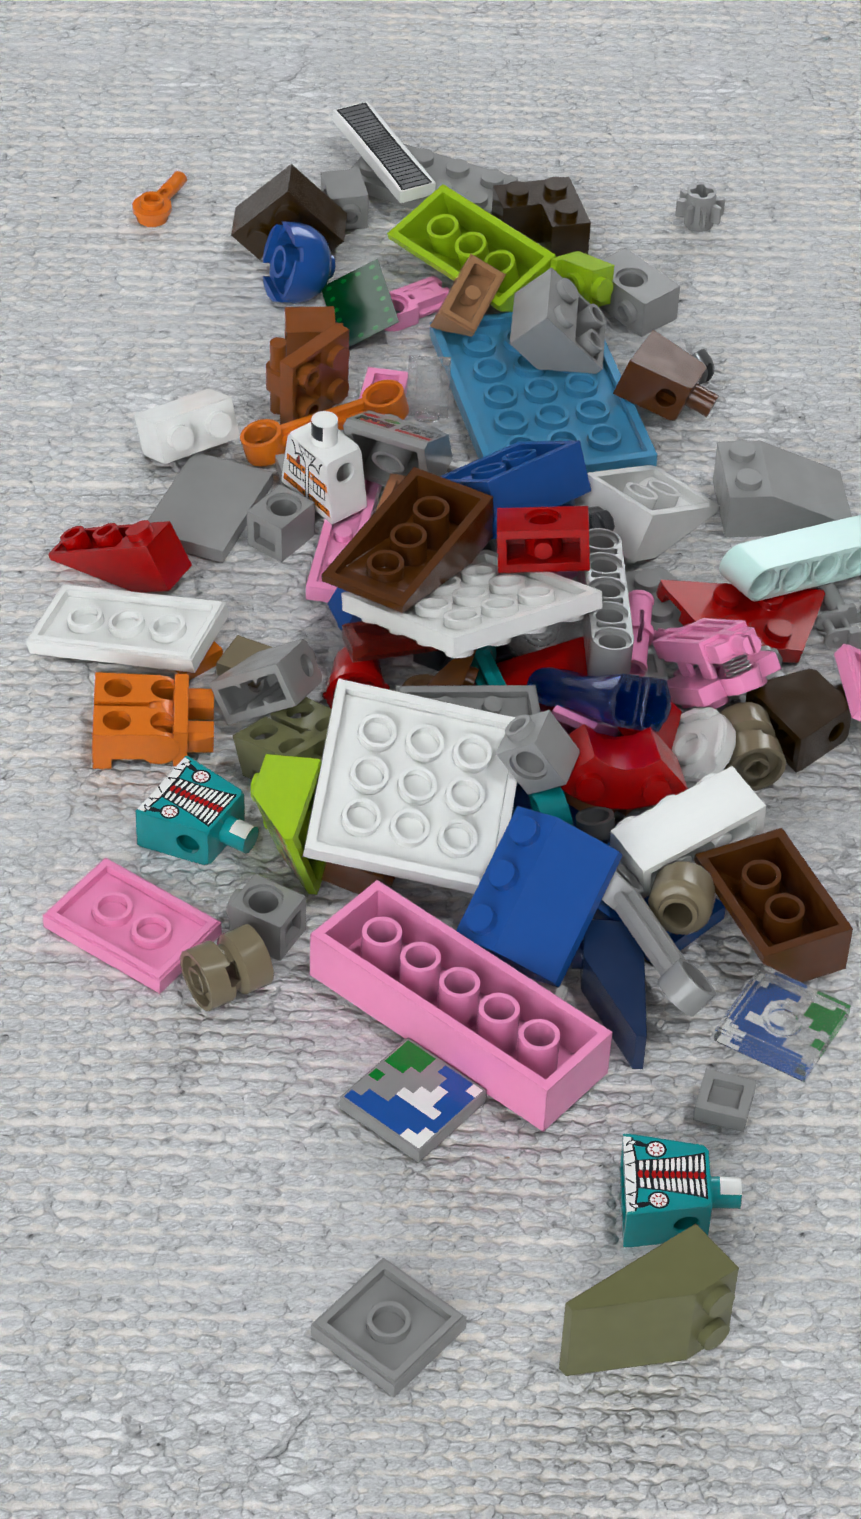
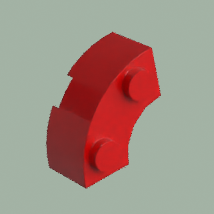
M583 724L568 734L581 752L567 784L560 787L563 791L582 802L609 809H635L656 805L664 797L678 795L688 789L677 756L651 727L633 735L614 737L597 733L586 724Z

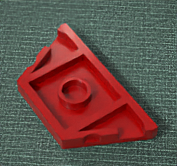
M660 580L656 591L657 597L661 602L671 600L680 610L681 615L678 621L683 626L692 624L702 618L746 621L747 627H754L757 636L761 640V646L767 645L777 649L782 657V662L799 663L825 596L824 590L805 589L761 601H751L732 584Z

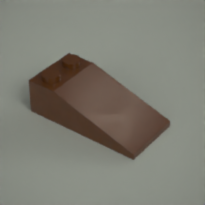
M413 467L322 573V582L404 613L470 565L493 537V496Z

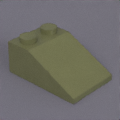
M697 1224L692 1225L565 1303L559 1369L565 1376L687 1360L703 1349L712 1350L725 1340L730 1331L729 1326L739 1267Z

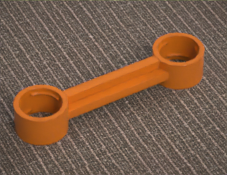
M381 380L368 386L364 390L361 399L324 411L334 413L338 417V429L344 430L343 425L347 418L366 411H373L383 415L392 414L404 420L409 413V406L401 383L395 380ZM314 414L281 425L271 419L257 420L247 425L240 434V441L247 461L251 465L259 467L275 464V455L285 453L287 437L290 432L310 423Z

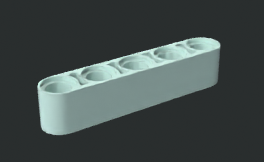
M861 515L737 544L728 550L722 558L719 567L720 574L751 601H761L860 576Z

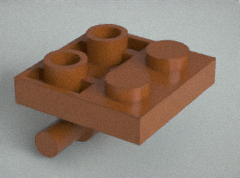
M336 322L288 356L287 341L284 338L275 337L270 340V360L266 363V389L270 392V411L273 414L280 415V425L330 409L336 404L341 403L348 396L350 356L348 328Z

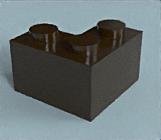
M290 164L235 207L231 236L260 260L263 258L266 241L271 229L276 224L283 225L281 221L296 222L312 226L325 237L330 251H332L344 242L347 213L294 165Z
M550 177L545 180L528 182L514 181L508 184L493 186V216L534 242L539 243L542 247L555 254L556 257L576 251L588 255L591 221L570 177Z

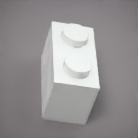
M210 388L134 414L143 454L163 464L240 438L232 397Z

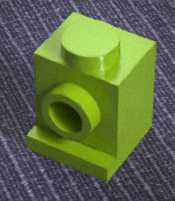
M580 251L551 258L550 268L552 267L562 278H568L572 281L578 293L590 304H595L598 307L610 304L613 291L614 264Z

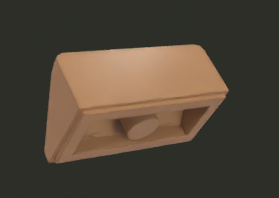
M470 254L430 326L437 330L472 337L506 274Z

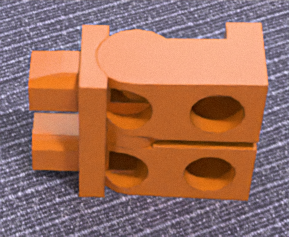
M95 672L92 733L93 769H111L112 760L144 759L153 764H165L173 761V766H177L187 756V752L213 753L214 721H188L214 720V694L212 689L189 688V674H175L174 680L163 675Z

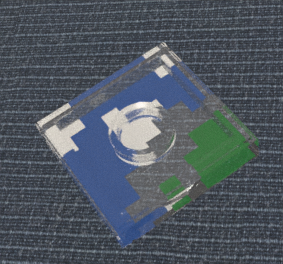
M760 965L715 1028L714 1041L805 1082L848 1019L851 1005Z

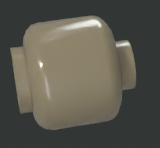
M689 861L670 863L657 873L649 895L648 905L667 932L675 935H689L699 931L708 923L716 899L712 876L702 866Z

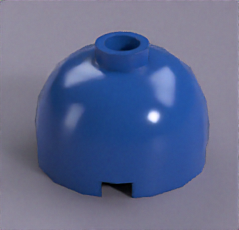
M281 221L283 225L276 224L271 229L266 241L263 263H270V276H263L264 287L267 296L273 302H307L319 295L325 288L328 280L333 277L335 258L331 254L325 237L315 228L302 223Z

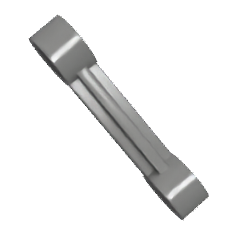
M619 862L602 900L617 912L661 976L658 979V984L663 993L678 1009L686 1015L693 1017L716 995V992L708 979L684 958L641 896L644 891L641 883L624 864Z

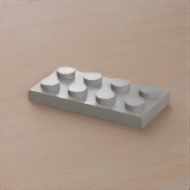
M404 144L436 182L435 190L444 184L492 214L493 186L518 181L517 177L503 174L499 170L483 168L462 159H453L433 153L429 149ZM362 156L351 168L360 169L368 195L410 209H415L427 198L423 197L399 203Z

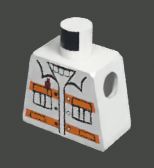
M329 411L317 412L312 416L310 423L290 432L287 437L282 470V482L286 486L315 502V510L331 524L367 507L362 452L353 440L338 429V417L334 413Z

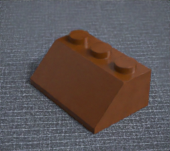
M783 828L695 854L694 862L710 873L715 886V893L763 964L802 983L846 969L853 928Z

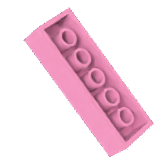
M378 880L310 934V975L404 1039L410 1038L487 1090L486 1094L543 1132L608 1073L612 1031Z

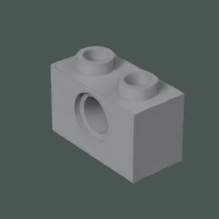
M626 248L601 259L615 265L610 304L600 306L601 309L641 337L677 319L680 286Z

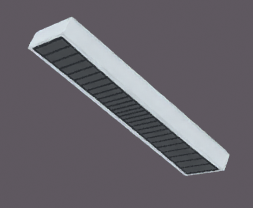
M368 101L333 110V122L399 203L427 197L435 191L436 182Z

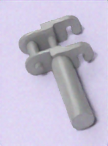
M834 582L817 586L818 590H824L825 596L823 601L829 610L819 614L815 620L816 627L827 632L824 638L825 645L829 648H840L843 644H848L861 649V628L850 626V624L861 622V605L859 607L860 612L857 613L854 603L845 604Z

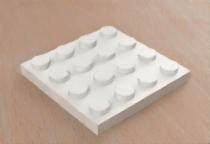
M487 549L482 550L470 565L404 613L348 591L341 593L343 611L360 617L364 623L377 624L387 628L391 634L404 635L414 639L421 646H431L445 652L446 656L451 658L471 656L475 649L487 645L501 646L511 642L512 637L521 634L545 632L548 626L552 624L576 622L582 620L584 614L602 609L601 590L551 572L498 573V553Z
M338 679L302 857L474 894L512 816L517 780L499 759L496 752L505 735L507 725L515 717Z

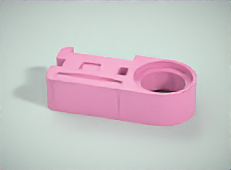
M431 276L390 291L395 311L401 313H396L399 322L384 330L399 331L418 324L420 318L438 312L450 289L448 287L442 288V281L438 277Z

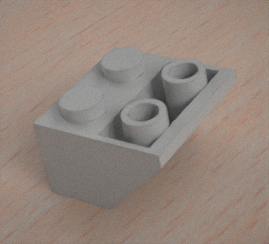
M551 267L514 294L510 345L536 369L597 374L603 370L606 318L597 305L590 304L578 293L572 281L568 278H562Z

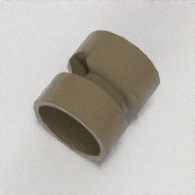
M743 702L728 706L719 712L731 722L736 731V746L724 770L733 766L753 791L769 787L779 780L785 772L787 763L779 741L775 737L767 711L759 704Z
M243 924L219 935L217 945L212 941H205L182 951L180 955V966L186 985L194 1000L205 1011L214 1010L234 1001L237 996V990L242 994H249L271 984L274 979V969L267 947L260 935L249 924Z

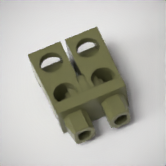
M305 697L296 706L272 712L270 714L271 719L264 717L234 734L233 740L243 776L252 779L255 773H259L266 754L322 760L331 708ZM297 713L301 714V718H291ZM261 734L265 735V739H254Z

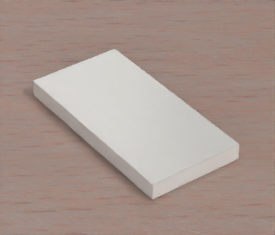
M63 584L26 640L29 654L195 673L229 616L227 603L222 601Z

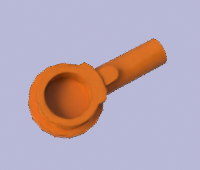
M174 172L157 192H145L133 201V214L141 225L157 227L167 222L168 216L172 211L170 200L187 182V177L183 172Z

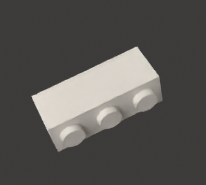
M731 766L718 774L711 773L704 776L695 786L678 795L664 797L655 807L636 817L629 816L623 819L610 831V846L623 855L620 862L641 883L644 890L641 896L645 898L650 895L657 873L666 865L676 861L695 863L694 857L697 853L763 834L766 805L736 769Z

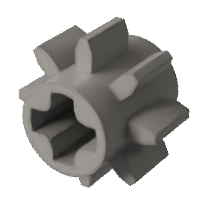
M704 182L693 183L689 185L687 190H680V199H677L675 216L684 217V225L692 231H707L712 228L713 224H720L721 215H724L725 198L716 197L717 190L711 184Z

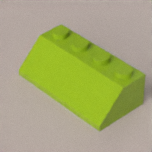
M444 184L387 233L391 241L455 281L470 254L506 274L490 303L491 306L500 312H513L514 294L550 269L551 258L556 257L555 254Z

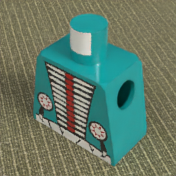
M188 756L182 759L135 811L137 845L201 865L211 864L226 846H230L245 854L249 853L259 835L258 827L245 822V799L242 790Z
M623 1134L619 1165L623 1247L631 1248L663 1244L694 1224H697L708 1236L712 1208H741V1177L711 1176L709 1150L704 1145L636 1134Z

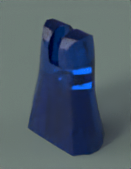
M545 667L534 671L527 682V685H536L538 702L540 704L550 707L558 705L573 709L591 718L620 728L642 731L651 727L655 732H659L662 725L667 721L671 710V695L666 680L659 678L639 677V675L624 673L589 676L570 670Z

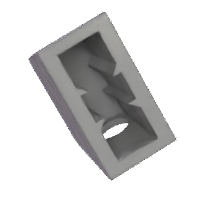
M299 639L251 655L212 680L209 685L227 724L230 725L296 706L322 682V674L317 665L313 649L308 645L307 641ZM253 680L255 685L261 682L258 692H253L248 687V684Z

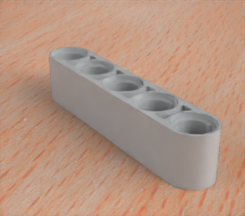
M595 528L589 530L590 571H578L577 573L579 583L602 591V609L586 613L582 619L587 675L589 681L596 686L616 689L625 686L629 682L634 643L622 540L614 531Z

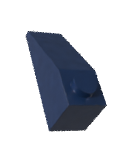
M592 920L571 962V969L580 970L582 993L603 1025L613 1032V1040L632 1069H643L647 1039L644 951L623 921Z

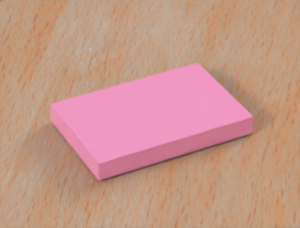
M104 858L43 914V926L46 929L159 994L182 973L180 966L182 951L205 941L214 942L222 934L220 921L107 858Z

